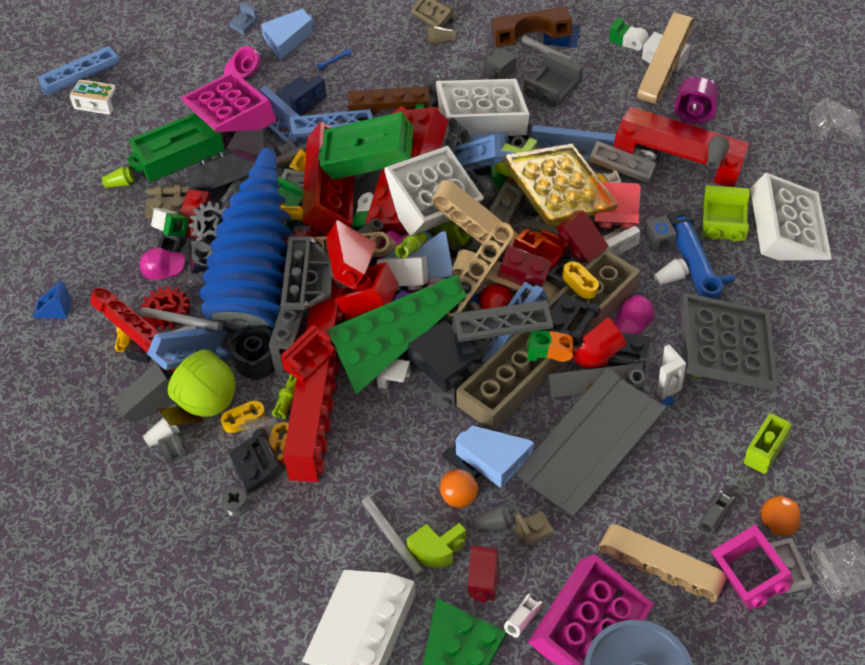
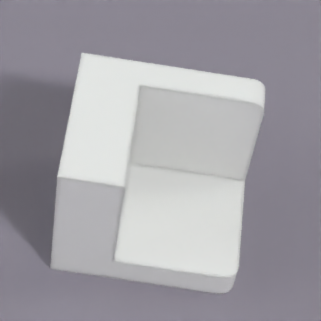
M400 359L393 361L377 376L378 388L387 389L390 380L405 382L406 377L411 375L410 361Z

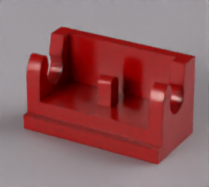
M312 325L281 354L284 370L304 382L335 352V347L329 343L332 339L315 325Z

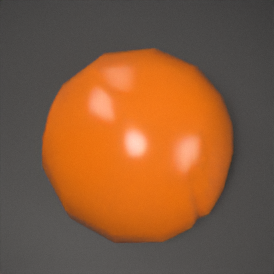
M460 468L447 471L442 476L439 487L444 501L449 506L456 508L470 506L476 500L479 489L472 474Z
M783 496L770 498L761 507L762 523L766 524L770 528L771 533L775 535H792L800 527V509L792 499Z

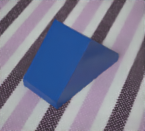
M60 280L37 300L33 314L34 318H67L72 300L63 281Z

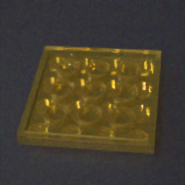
M574 144L505 155L502 160L546 225L562 222L574 211L584 210L588 216L615 211L618 203Z

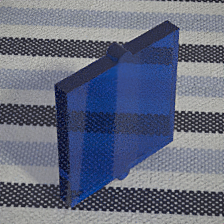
M572 25V35L552 38L543 32V44L577 48V42L580 38V26Z

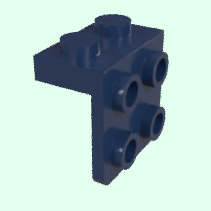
M320 76L311 82L298 77L275 93L299 116L327 97L325 80Z

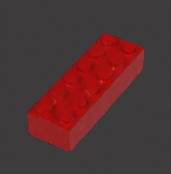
M435 107L401 110L414 126L411 158L441 148L449 123L445 116ZM382 169L365 225L372 219L377 218L383 223V228L380 232L386 233L389 230H394L403 236L408 232L398 219L385 170Z
M320 122L307 137L302 200L304 213L301 222L327 236L337 220L348 227L353 225L354 175L332 180L320 167L318 154L323 144L324 130L332 128Z

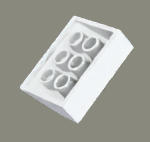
M516 79L436 81L440 113L446 118H455L468 131L470 136L505 132L508 136L527 134L530 114Z
M448 146L393 164L384 169L398 219L409 235H415L451 221L432 203L439 183L443 180L454 182L479 203L484 199Z
M765 173L750 188L761 254L776 260H831L832 257L819 193Z
M344 570L302 662L310 665H386L415 598V582L391 573Z

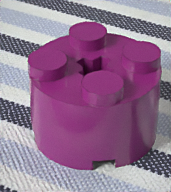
M687 77L679 86L674 108L675 113L681 117L684 123L702 125L709 119H713L719 97L716 83L701 77Z

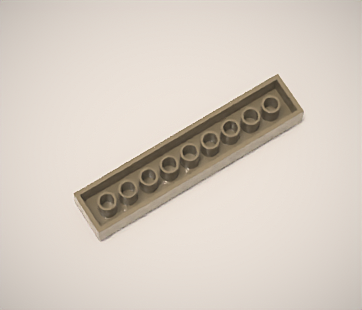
M606 249L584 267L599 282L598 291L594 298H582L567 284L548 302L550 312L563 293L588 304H597L601 308V312L596 318H593L582 335L583 337L606 318L610 317L639 288L641 271ZM579 314L570 328V332L576 329L585 314ZM530 332L514 334L481 368L456 390L457 407L492 431H495L548 378L547 374H552L564 363L550 358L537 357V361L527 360ZM582 339L581 343L578 346L573 345V349H578L585 340Z

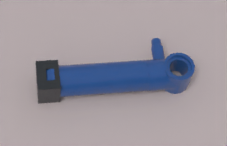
M689 209L669 212L667 218L677 233L676 244L689 269V274L696 287L698 296L720 300L723 284L734 282L735 276L733 274L715 276L693 227L694 219Z

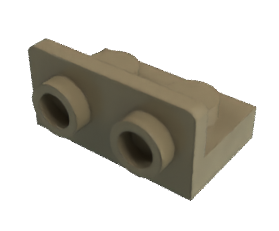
M418 0L410 11L413 16L431 27L433 25L444 27L449 19L453 21L457 19L453 14V8L447 4H440L439 0Z

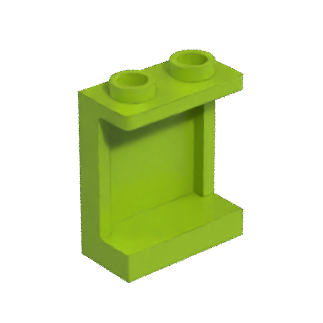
M706 185L703 201L702 237H708L712 240L720 238L730 239L735 242L740 240L746 241L749 228L747 215L750 189Z

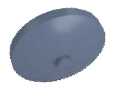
M627 620L610 625L594 638L588 648L584 665H693V662L685 646L667 629L647 621Z

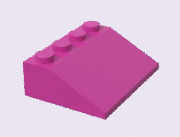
M234 71L180 97L182 102L216 132L260 130L276 121L270 101Z
M593 554L579 561L528 643L557 665H584L588 648L593 641L591 639L602 631L604 622L609 627L612 624L627 620L644 621L654 603L597 555ZM617 589L623 592L622 597L613 599ZM605 613L610 617L602 620Z

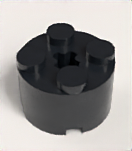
M259 325L258 328L247 326L238 330L233 335L230 348L234 366L242 376L253 380H260L275 371L269 347L273 332L269 328Z

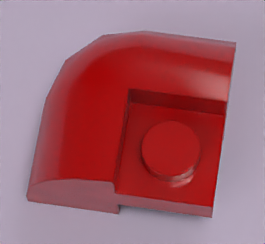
M527 228L515 238L513 243L515 248L552 261L549 271L562 261L568 245L563 243L557 235L543 229L541 233L530 232Z
M608 317L583 337L585 341L579 350L577 348L573 349L572 360L584 369L604 368L608 365V359L627 345L626 340Z

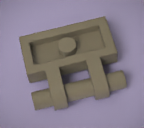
M174 184L171 187L155 185L154 188H147V195L155 196V198L146 199L145 217L152 218L154 208H164L181 214L182 204L186 197L182 196V194L187 193L189 186ZM163 195H174V197H163Z

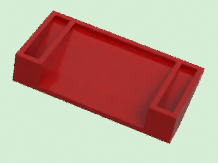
M630 106L620 123L613 147L633 154L637 144H641L706 165L709 141L714 136H723L728 139L730 148L720 163L713 183L735 187L749 143Z

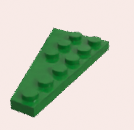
M458 275L449 277L327 329L355 395L408 349L410 342L428 331L467 296Z
M436 598L423 665H490L507 632Z

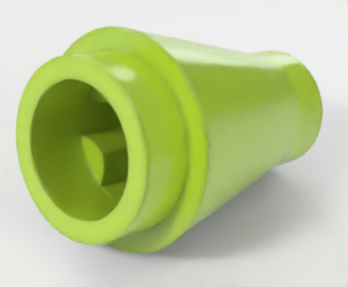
M122 166L103 176L102 182L105 188L130 186V183L135 182V178L130 166Z

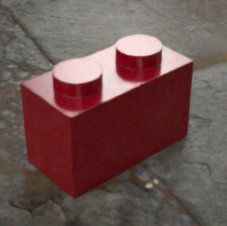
M584 210L574 211L555 227L559 232L558 237L572 250L571 255L577 262L590 263L609 247Z
M509 245L497 277L521 286L524 282H527L533 287L537 285L542 288L552 261Z

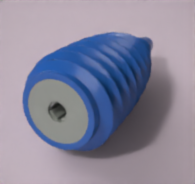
M263 148L259 152L253 169L249 171L248 180L240 184V192L231 196L229 201L230 207L226 208L222 213L223 222L216 227V235L218 237L211 243L213 253L207 258V265L210 269L206 270L203 274V280L206 285L200 289L199 293L204 301L201 305V310L206 319L222 322L223 329L237 332L247 326L258 328V325L265 326L272 331L281 309L278 304H281L282 290L280 288H283L284 274L281 272H285L286 258L282 256L287 255L288 243L283 240L291 237L292 231L282 225V223L289 221L291 217L280 207L286 204L287 201L283 196L279 195L278 188L281 187V184L277 179L276 155L274 154L275 151L270 148Z

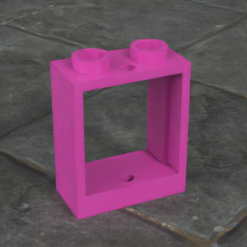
M756 524L711 551L714 561L720 570L726 574L727 580L749 611L753 608L764 606L769 598L776 594L780 595L787 592L791 585L794 584L791 572ZM761 546L780 573L747 592L729 567V564L756 547Z

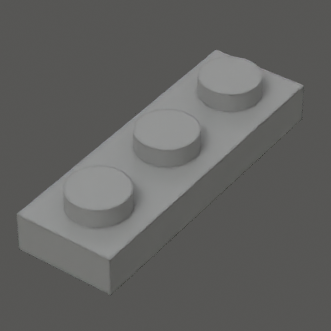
M599 141L596 142L589 162L613 171L616 170L618 173L647 184L656 166L655 162Z

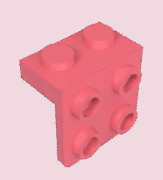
M599 182L597 184L595 225H599V228L610 229L612 226H621V229L624 230L633 226L638 227L640 185L636 183Z

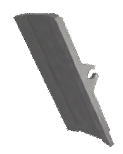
M607 368L515 473L527 485L570 516L575 517L666 411L667 407L651 399Z

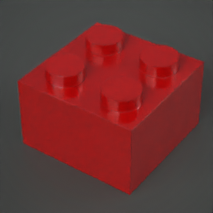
M387 262L367 267L365 275L354 290L342 283L335 301L348 321L391 303L399 283Z

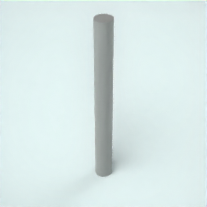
M146 307L141 309V315L145 317L221 331L223 327L222 322Z
M365 497L362 500L363 505L415 577L423 574L424 570L371 497Z

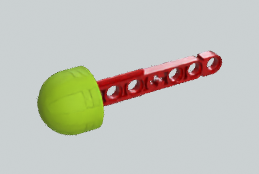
M104 288L93 289L90 298L91 305L99 312L103 311L106 318L148 353L155 334H159V332L125 303L119 301L109 290ZM210 350L197 351L187 357L176 369L168 370L173 374L168 385L169 397L191 414L202 417L214 416L225 410L233 399L236 389L233 372L224 361Z

